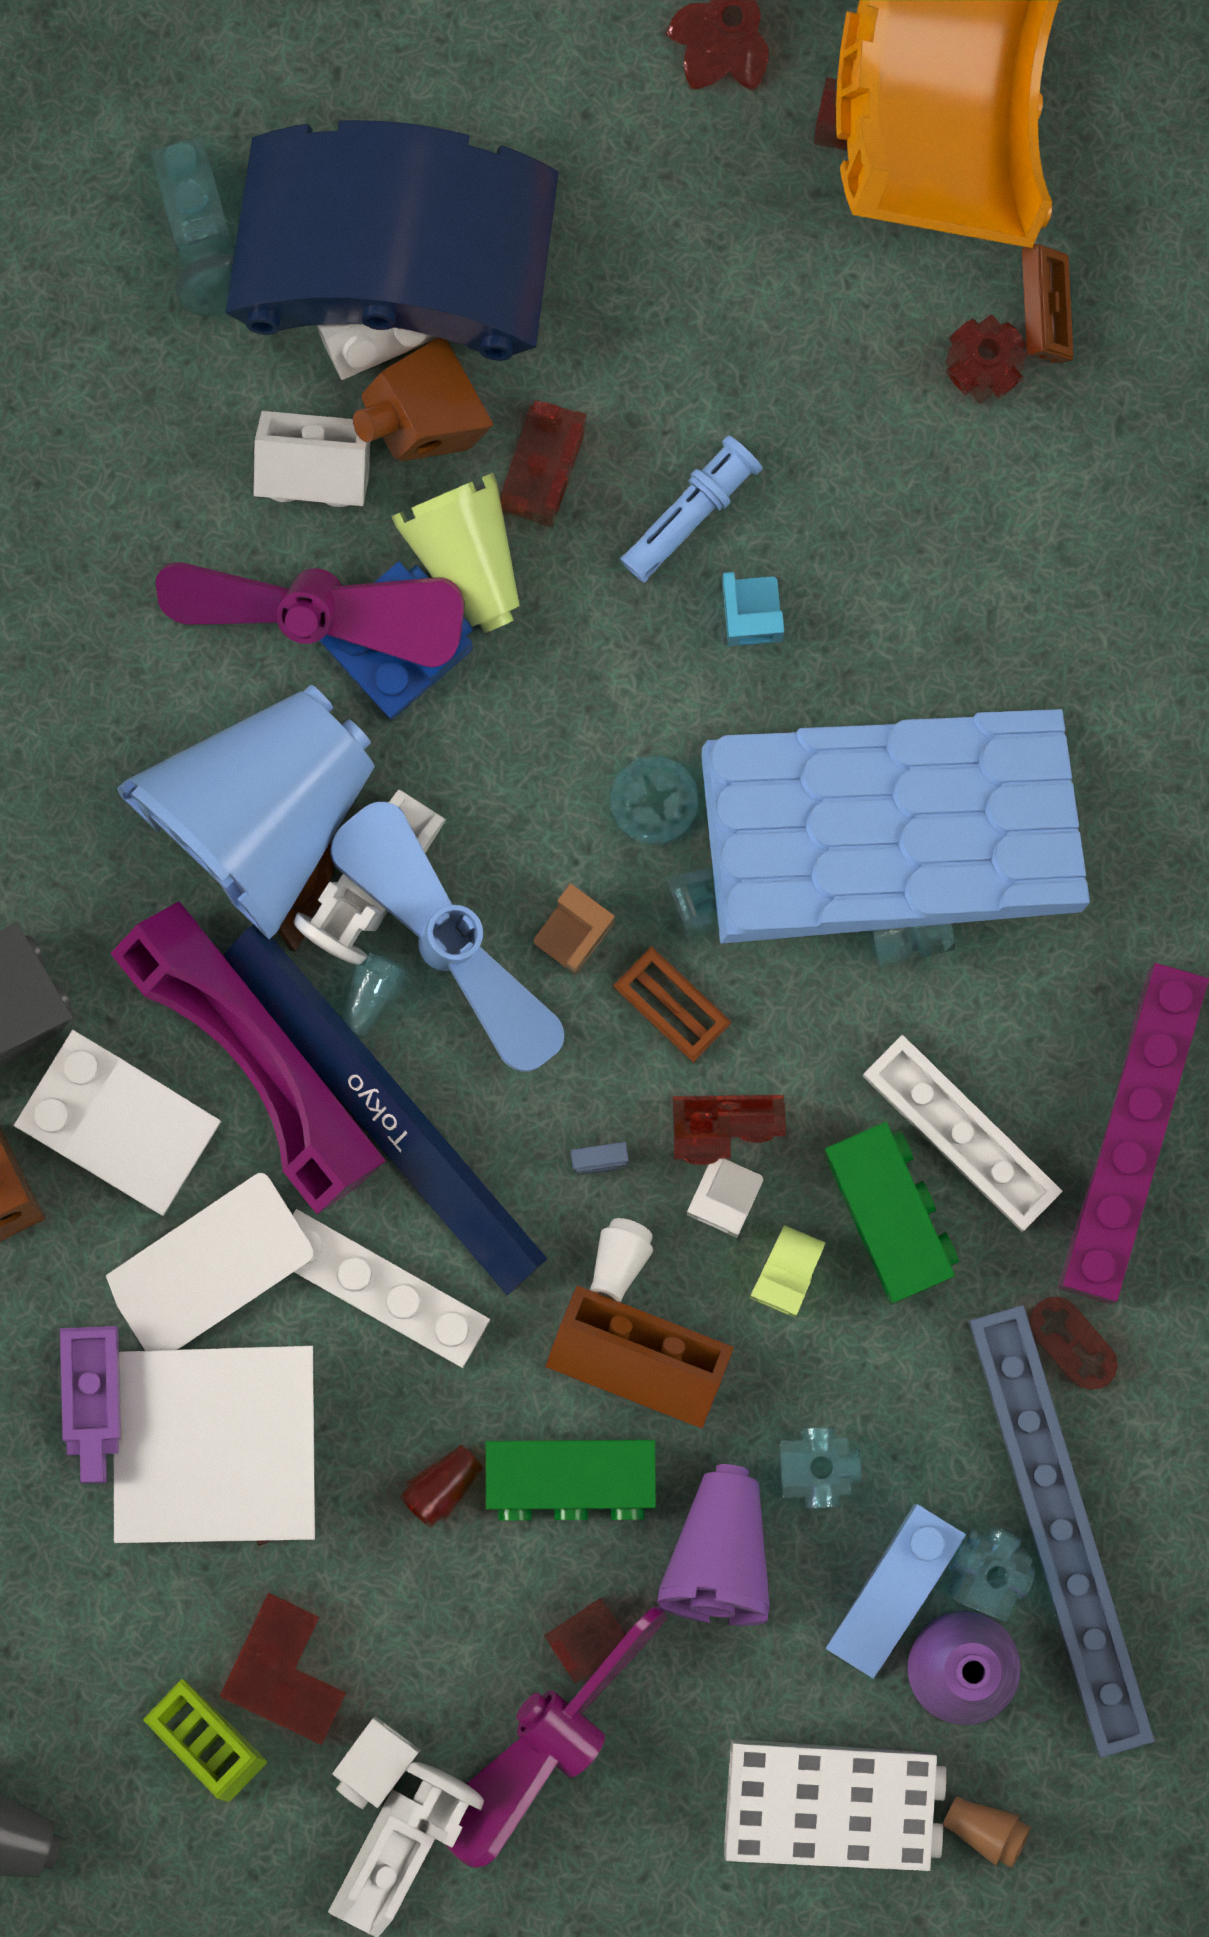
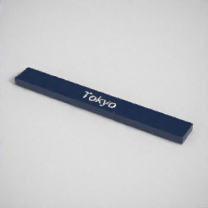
M254 924L248 927L224 953V958L309 1065L508 1296L547 1260V1257L272 937L268 939Z

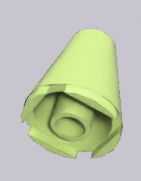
M493 473L482 477L486 487L484 489L476 491L473 482H470L412 507L414 519L407 521L403 511L391 516L396 528L433 578H447L458 586L464 598V618L471 627L480 624L483 633L514 621L510 611L520 606L498 485Z

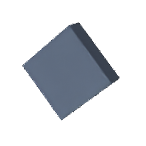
M626 1142L570 1150L573 1171L577 1173V1176L627 1168L626 1165H629Z

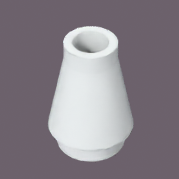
M616 1218L611 1221L608 1228L602 1229L590 1291L618 1302L622 1301L625 1292L653 1253V1248L650 1244L653 1235L646 1227L632 1220Z

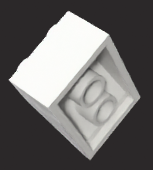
M72 1030L13 1126L164 1216L222 1121Z

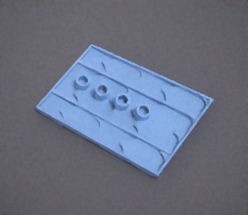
M1063 710L976 713L974 717L901 720L897 724L799 728L797 732L725 735L718 740H707L702 747L701 759L720 944L1082 912L1090 904L1087 881L1085 880L1086 871L1081 836L1078 831L1079 822L1074 787L1071 782L1072 773L1067 738L1064 733Z

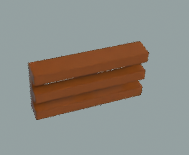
M1034 244L1032 248L1022 247L1027 355H1039V359H1051L1052 363L1073 361L1069 256L1066 253L1040 244Z
M652 946L613 985V988L692 1063L732 1024L719 1009ZM651 963L715 1023L708 1031L644 971ZM635 979L699 1038V1041L694 1046L630 987Z

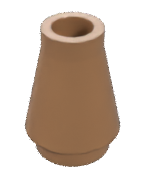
M958 1796L952 1803L943 1823L944 1828L955 1833L996 1867L1001 1862L1011 1868L1015 1865L1032 1828L1020 1821L1021 1815L969 1802Z

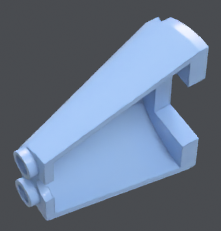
M309 685L303 692L300 691L128 778L117 788L120 796L157 832L163 829L222 886L231 903L268 939L279 930L375 767L364 751L371 744L369 738L349 719L341 725L329 713L333 709L330 701L313 685Z

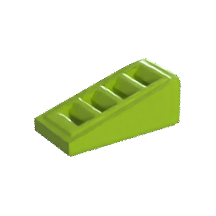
M181 1679L143 1719L217 1799L230 1802L267 1764V1760L184 1679ZM188 1702L194 1710L172 1731L166 1724ZM204 1719L209 1726L188 1747L183 1740ZM221 1736L226 1743L205 1763L200 1756ZM237 1753L240 1756L239 1760L220 1778L216 1773Z

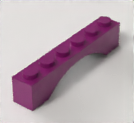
M180 901L138 923L110 953L144 997L171 1008L198 1025L216 1040L243 1069L258 1091L272 1120L280 1147L282 1171L316 1214H319L357 1189L386 1161Z
M1154 963L1148 970L1132 1025L1111 1113L1057 1289L1110 1305L1118 1301L1209 978L1159 963Z

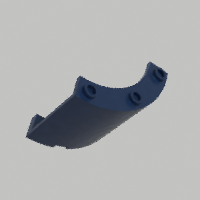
M344 120L339 121L338 131L313 133V129L309 124H302L252 137L226 314L246 324L250 331L261 335H273L281 330L323 324H362L375 330L404 329L464 345L480 352L483 357L495 361L508 360L512 355L536 348L559 171L535 158L503 145L497 149V153L468 145L470 135L400 122Z

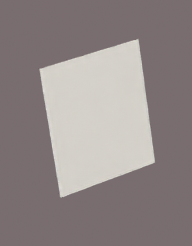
M313 1346L119 1352L121 1440H119V1453L114 1454V1543L315 1540Z

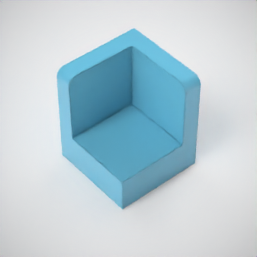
M734 572L723 573L722 585L728 647L783 642V613L780 611L777 579L771 576L735 580Z

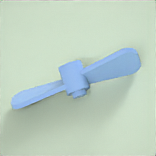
M375 802L365 806L343 824L336 832L330 848L331 859L335 867L419 937L418 947L420 954L429 966L440 971L452 972L503 1062L514 1070L530 1072L538 1069L558 1053L564 1042V1029L560 1020L480 947L483 939V927L480 919L469 908L461 905H452L403 811L392 803Z

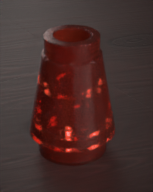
M458 1445L453 1451H450L406 1481L408 1488L400 1495V1498L422 1523L432 1528L439 1520L446 1522L483 1467L470 1451L464 1446Z

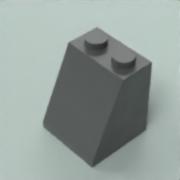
M18 923L0 931V1069L59 1035L73 1018L70 1013L71 1004L66 992L58 983L51 981L42 965L43 956L38 944L31 936L24 935Z

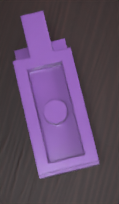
M118 1327L60 1328L62 1438L67 1445V1455H80L81 1483H107L106 1454L119 1453V1440H121Z

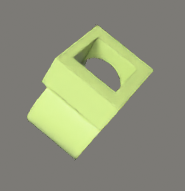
M784 1225L752 1291L750 1299L795 1318L826 1242Z

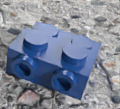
M398 561L374 583L429 577L417 565L408 571ZM463 618L461 640L456 652L449 661L438 667H426L327 634L319 642L383 714L392 721L473 650L472 642L467 637L473 631V628Z

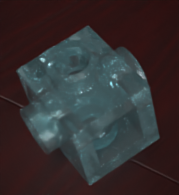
M835 1427L801 1429L802 1440L780 1441L779 1459L782 1498L805 1497L806 1509L840 1507L839 1496L851 1495V1483H861L859 1449H849L848 1438H836ZM816 1457H822L830 1464V1472L824 1479L815 1477L811 1472V1463Z
M991 1526L988 1534L972 1528L968 1540H962L949 1563V1571L954 1574L947 1591L953 1600L1007 1622L1016 1599H1025L1035 1576V1568L1030 1567L1033 1561L1032 1557L1024 1548L1020 1547L1023 1539L994 1526ZM997 1566L993 1572L987 1574L991 1568Z

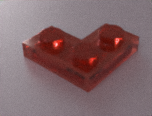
M784 1095L673 1096L674 1159H685L687 1162L696 1165L713 1164L719 1159L731 1158V1137H740L742 1140L751 1143H762L772 1140L774 1136H786Z
M268 1593L220 1697L322 1745L347 1692L297 1669L320 1616L272 1593Z

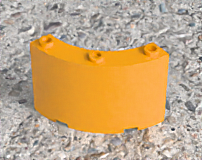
M859 0L857 13L846 12L837 76L836 135L837 139L847 140L848 161L844 160L842 162L840 173L852 215L1022 247H1033L1040 229L1047 226L1052 214V200L1046 187L1040 160L1038 119L1043 108L1040 84L1046 47L1058 3L1062 0Z

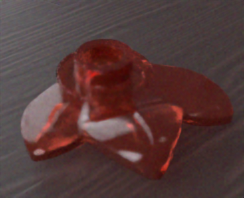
M711 0L710 3H690L674 15L666 35L679 44L687 45L684 55V71L689 87L700 89L710 86L724 78L728 72L749 90H754L760 84L767 69L769 48L764 38L757 31L761 21V12L756 0ZM731 6H737L743 12L741 23L735 27L727 26L723 20L725 10Z

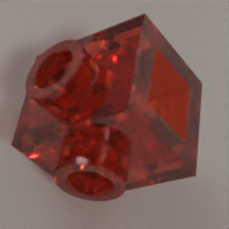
M992 314L979 324L973 318L963 324L949 338L953 345L948 350L945 362L948 366L946 373L960 392L964 395L971 393L979 404L983 403L992 394H995L997 398L1003 397L1023 379L1020 372L1027 357L1023 351L1026 348V343L1009 322H1004L1001 325ZM987 345L996 358L991 360L984 359L980 356L978 350Z

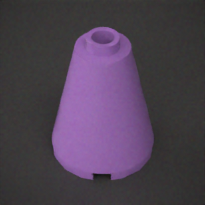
M720 1464L716 1466L715 1472L703 1475L658 1590L657 1603H660V1608L663 1611L710 1623L709 1616L729 1617L728 1625L757 1626L767 1623L770 1602L760 1487L758 1481L749 1477L750 1471L736 1465Z
M952 1612L934 1619L918 1634L910 1650L908 1676L913 1693L929 1713L951 1724L973 1725L995 1717L1012 1700L1020 1680V1657L1013 1639L995 1620L976 1612ZM974 1660L980 1663L981 1670L978 1678L974 1682L969 1683L963 1678L962 1669L967 1662Z

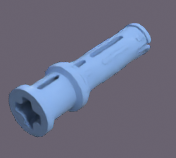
M727 435L722 440L723 448L702 470L695 469L690 474L691 478L688 480L690 486L645 532L637 543L619 558L621 563L641 582L645 583L665 559L683 543L714 509L718 511L722 508L725 509L731 503L729 496L750 474L758 475L763 468L758 460L733 437Z

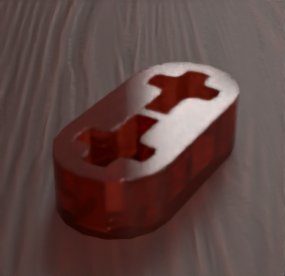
M1049 1297L1035 1305L1030 1312L1028 1320L1033 1338L1067 1378L1077 1387L1088 1391L1101 1389L1108 1385L1116 1375L1118 1367L1117 1357L1108 1343L1075 1305L1067 1299L1060 1297ZM1045 1308H1048L1053 1313L1061 1309L1067 1313L1068 1318L1064 1321L1063 1325L1074 1338L1068 1344L1056 1332L1046 1336L1041 1331L1040 1327L1045 1323L1041 1313ZM1078 1343L1087 1354L1093 1355L1100 1352L1105 1357V1360L1100 1365L1101 1370L1105 1373L1101 1379L1098 1380L1094 1375H1089L1085 1378L1079 1375L1077 1370L1082 1366V1361L1072 1350Z

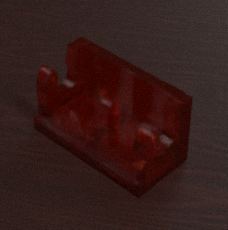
M535 401L533 406L530 405L500 495L502 512L548 527H554L587 428V414L571 411L542 401Z

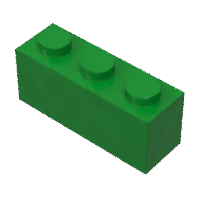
M886 1121L824 1149L823 1154L890 1305L955 1277L951 1266L959 1263L957 1253L948 1234L944 1232L937 1235L929 1214L936 1212V1207L924 1181L916 1184L913 1182L906 1163L914 1159L901 1130L892 1133Z
M655 1440L485 1441L486 1509L498 1510V1521H532V1509H554V1520H588V1509H611V1520H645L644 1508H656Z

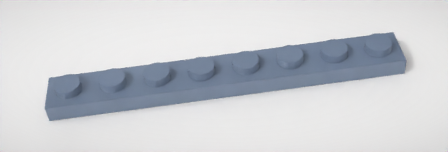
M1024 1305L970 1320L968 1323L1098 1757L1102 1758L1155 1742Z

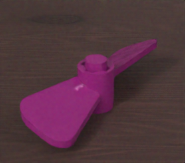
M174 562L164 566L158 573L155 581L158 604L161 610L170 619L187 625L278 623L283 634L298 643H314L327 634L426 667H438L449 661L456 652L461 640L465 608L464 598L458 586L443 577L342 586L332 573L323 569L312 568L299 573L288 589L183 562Z
M657 1606L651 1608L635 1623L570 1703L555 1691L550 1690L542 1695L534 1693L522 1704L516 1716V1719L519 1721L517 1735L520 1738L467 1783L468 1786L473 1788L483 1798L482 1809L479 1810L469 1805L459 1823L463 1828L453 1847L446 1845L464 1864L469 1867L479 1868L488 1865L498 1856L555 1767L567 1777L572 1778L583 1772L593 1762L604 1744L605 1733L582 1714L664 1624L668 1614Z

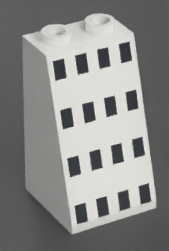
M731 1739L724 1839L725 1860L930 1871L931 1858H941L943 1824L933 1823L934 1800L944 1801L946 1766H936L937 1755L929 1752Z

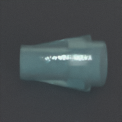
M370 950L367 953L368 958L362 964H356L345 1006L340 1016L353 1032L364 1037L369 1035L372 1027L407 985L403 983V980L408 972L407 969L398 963Z

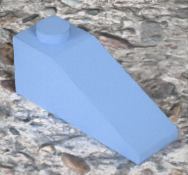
M914 1504L825 1649L874 1679L937 1583L966 1534L920 1505Z

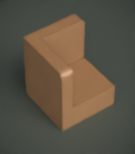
M570 883L557 900V909L535 936L534 945L571 973L577 975L615 924V916Z

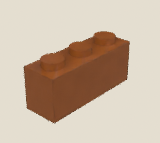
M577 1285L560 1324L545 1367L703 1429L734 1347Z

